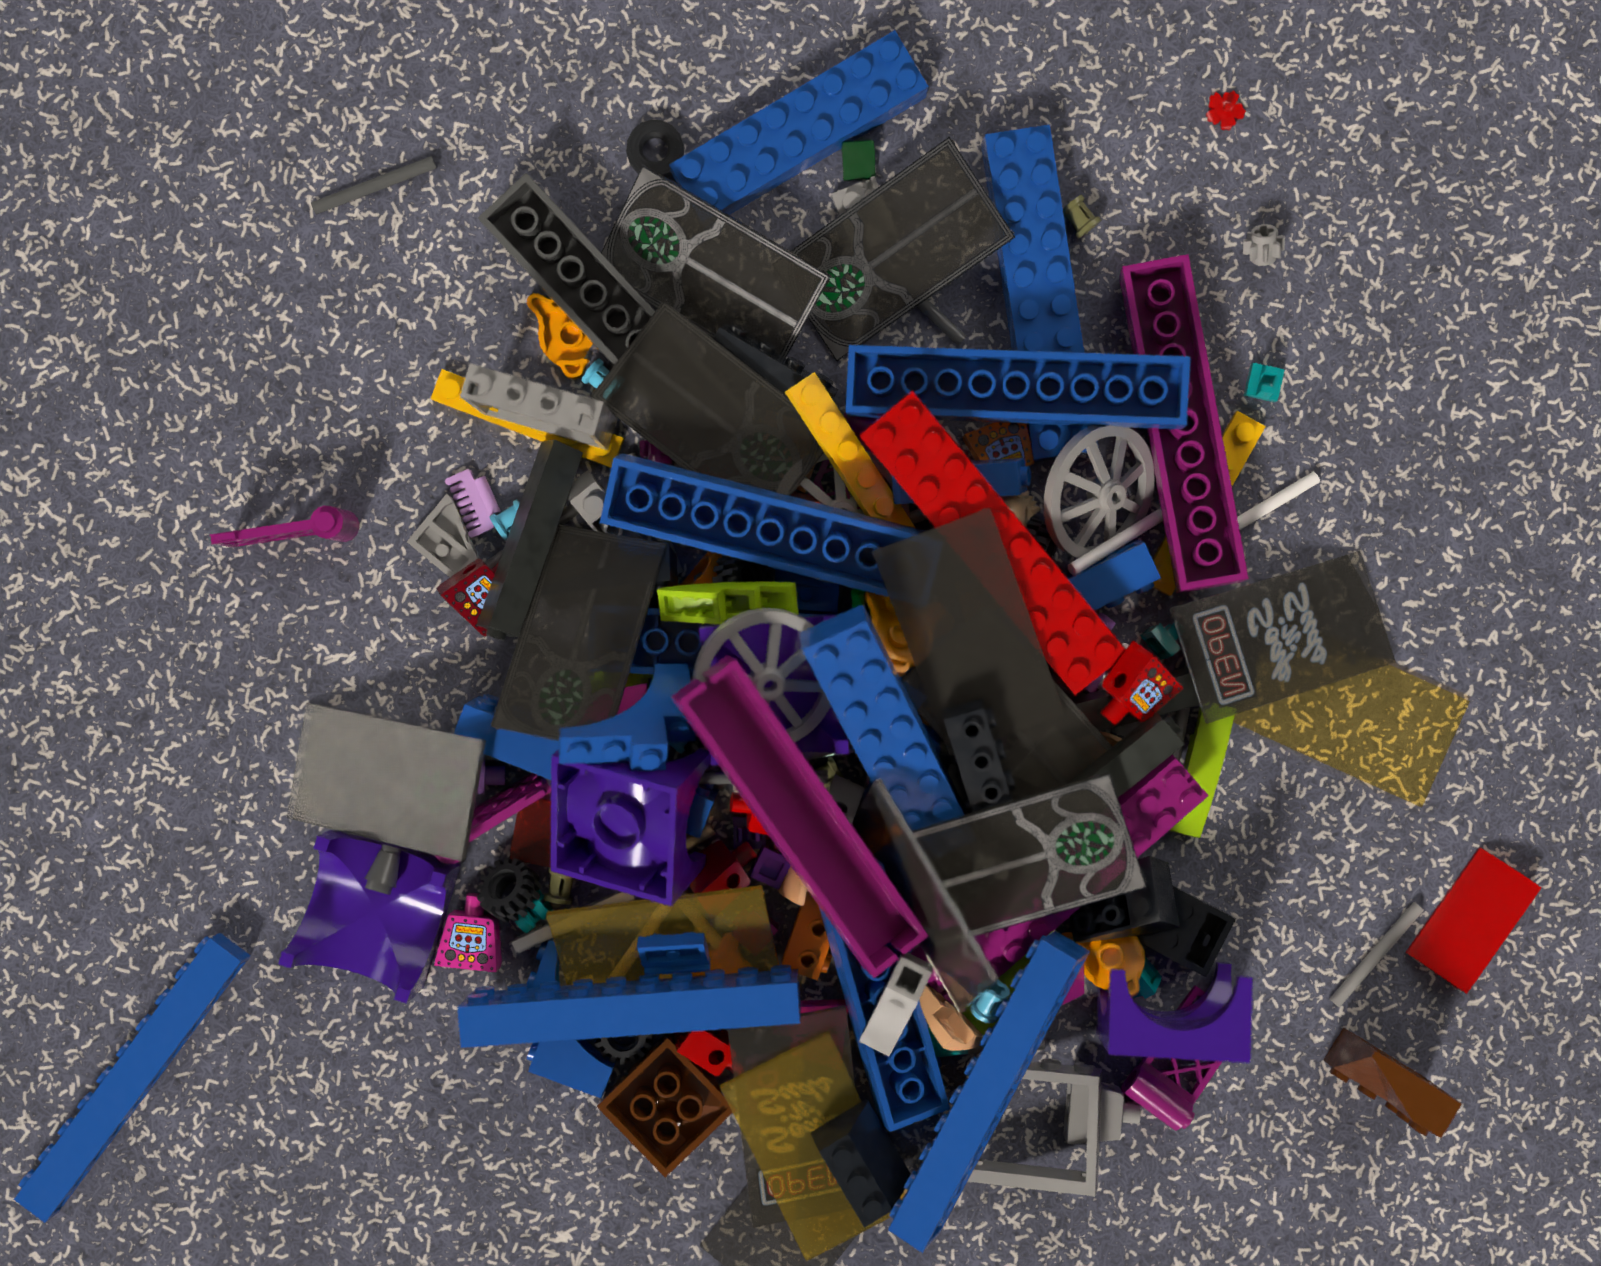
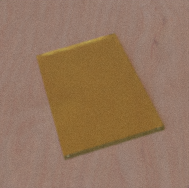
M1276 614L1272 618L1270 627H1275L1278 630L1277 641L1281 642V649L1285 650V656L1291 651H1289V646H1284V640L1280 638L1281 627L1286 625L1287 632L1295 625L1294 633L1296 631L1300 633L1297 643H1294V640L1291 643L1295 645L1296 650L1292 652L1293 656L1287 662L1290 668L1288 682H1283V680L1279 682L1276 677L1274 680L1271 679L1270 676L1276 662H1270V645H1265L1263 641L1253 663L1256 672L1254 679L1256 697L1235 703L1234 709L1236 711L1233 723L1422 808L1470 701L1374 657L1370 658V656H1367V659L1363 652L1349 646L1347 648V645L1321 633H1318L1317 637L1321 638L1320 646L1325 650L1324 662L1320 665L1319 661L1311 663L1309 658L1315 646L1311 648L1304 658L1300 657V653L1306 646L1307 632L1305 634L1301 633L1303 625L1292 620L1287 621L1285 617ZM1279 617H1282L1284 619V623L1282 625H1279L1277 623V619ZM1341 645H1342V653L1345 651V646H1346L1347 650H1351V655H1353V658L1350 657L1349 660H1348L1346 663H1345V660H1346L1347 657H1348V656H1346V652H1347V651H1345L1344 654H1341V652H1340V646H1341ZM1350 659H1354L1353 663L1355 662V666L1352 664L1348 668Z
M762 885L681 895L672 907L645 899L547 911L546 914L567 985H573V981L580 979H592L593 984L606 983L607 978L619 976L626 977V981L639 980V976L645 974L637 950L638 937L653 934L704 933L711 959V970H725V974L738 973V969L745 967H757L758 972L771 971L772 966L779 965ZM691 972L692 976H705V972ZM659 974V979L672 978V974Z
M829 1031L823 1032L720 1085L806 1261L890 1218L889 1212L864 1228L820 1155L810 1132L861 1102ZM904 1192L902 1193V1195H901V1197H900L901 1200L903 1199V1197H904V1195H905Z

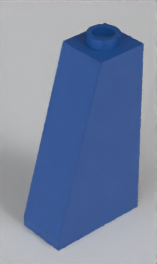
M1025 458L972 460V463L1000 496L1020 495L1026 492L1027 486L1031 484V470L1029 466L1025 465ZM892 476L894 504L915 503Z

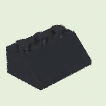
M866 1098L810 1132L820 1155L864 1228L891 1212L904 1192V1186L911 1175Z

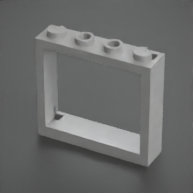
M471 363L469 364L460 394L462 399L484 415L607 451L617 421L604 402ZM490 406L498 408V412L489 410Z
M973 1057L970 1058V1060L967 1063V1066L969 1065ZM1042 1059L1041 1062H1031L1023 1079L1089 1086L1086 1172L979 1160L968 1182L1096 1196L1099 1176L1102 1068H1094V1065H1086L1085 1062H1075L1074 1066L1061 1065V1061L1057 1059Z

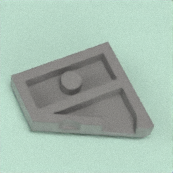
M448 494L442 498L407 541L408 544L449 577L479 558L453 498Z

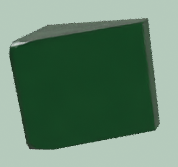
M874 141L843 142L841 145L843 181L870 179L873 176L876 178Z

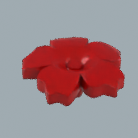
M1233 90L1225 92L1223 98L1217 92L1211 95L1208 107L1212 110L1205 114L1207 121L1212 122L1214 125L1220 122L1222 130H1231L1232 126L1236 124L1235 119H1243L1246 113L1242 103L1236 104L1239 94Z

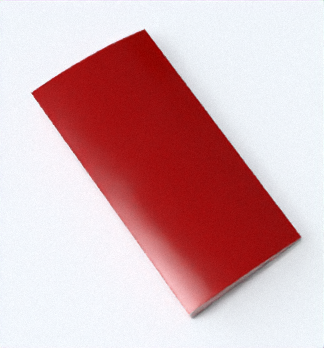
M1479 847L1405 953L1458 990L1467 994L1542 887Z

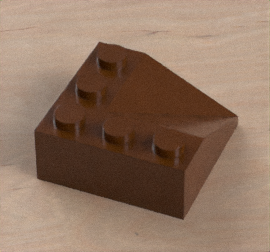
M1344 1027L1324 1058V1061L1332 1067L1329 1071L1331 1074L1345 1083L1349 1079L1359 1083L1357 1089L1375 1100L1377 1095L1387 1101L1384 1105L1385 1107L1396 1113V1116L1407 1122V1125L1424 1136L1431 1132L1442 1138L1462 1106L1461 1102L1426 1077Z
M666 1033L642 1058L630 1067L604 1093L602 1099L600 1098L597 1104V1108L665 1178L737 1109L707 1070L676 1051L674 1033Z

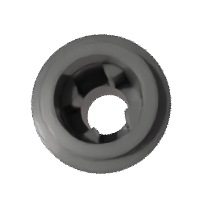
M382 844L381 850H379L364 878L367 880L365 888L391 895L393 887L396 888L402 849Z

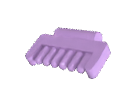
M466 469L445 480L447 485L456 484L450 487L451 493L465 488V490L453 495L454 500L469 496L458 501L456 506L460 508L472 503L460 509L459 513L465 515L475 510V512L464 516L463 521L469 522L479 518L466 525L468 530L473 529L468 532L469 537L475 538L495 529L489 516L500 513L501 510L486 476L475 479L473 472Z

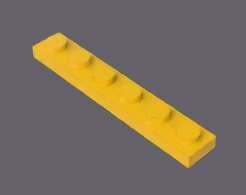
M441 369L430 398L435 402L541 442L557 440L583 452V458L609 468L612 467L613 458L619 454L624 441L623 437L612 434L607 451L484 415L460 397L465 377ZM490 406L489 410L498 412V408Z
M816 373L810 374L786 390V395L864 514L915 528L901 504H894L893 492Z
M1239 411L1233 414L1222 434L1231 486L1236 481L1266 427ZM1165 536L1153 557L1154 564L1161 578L1153 583L1155 589L1171 596L1175 590V582L1167 538Z

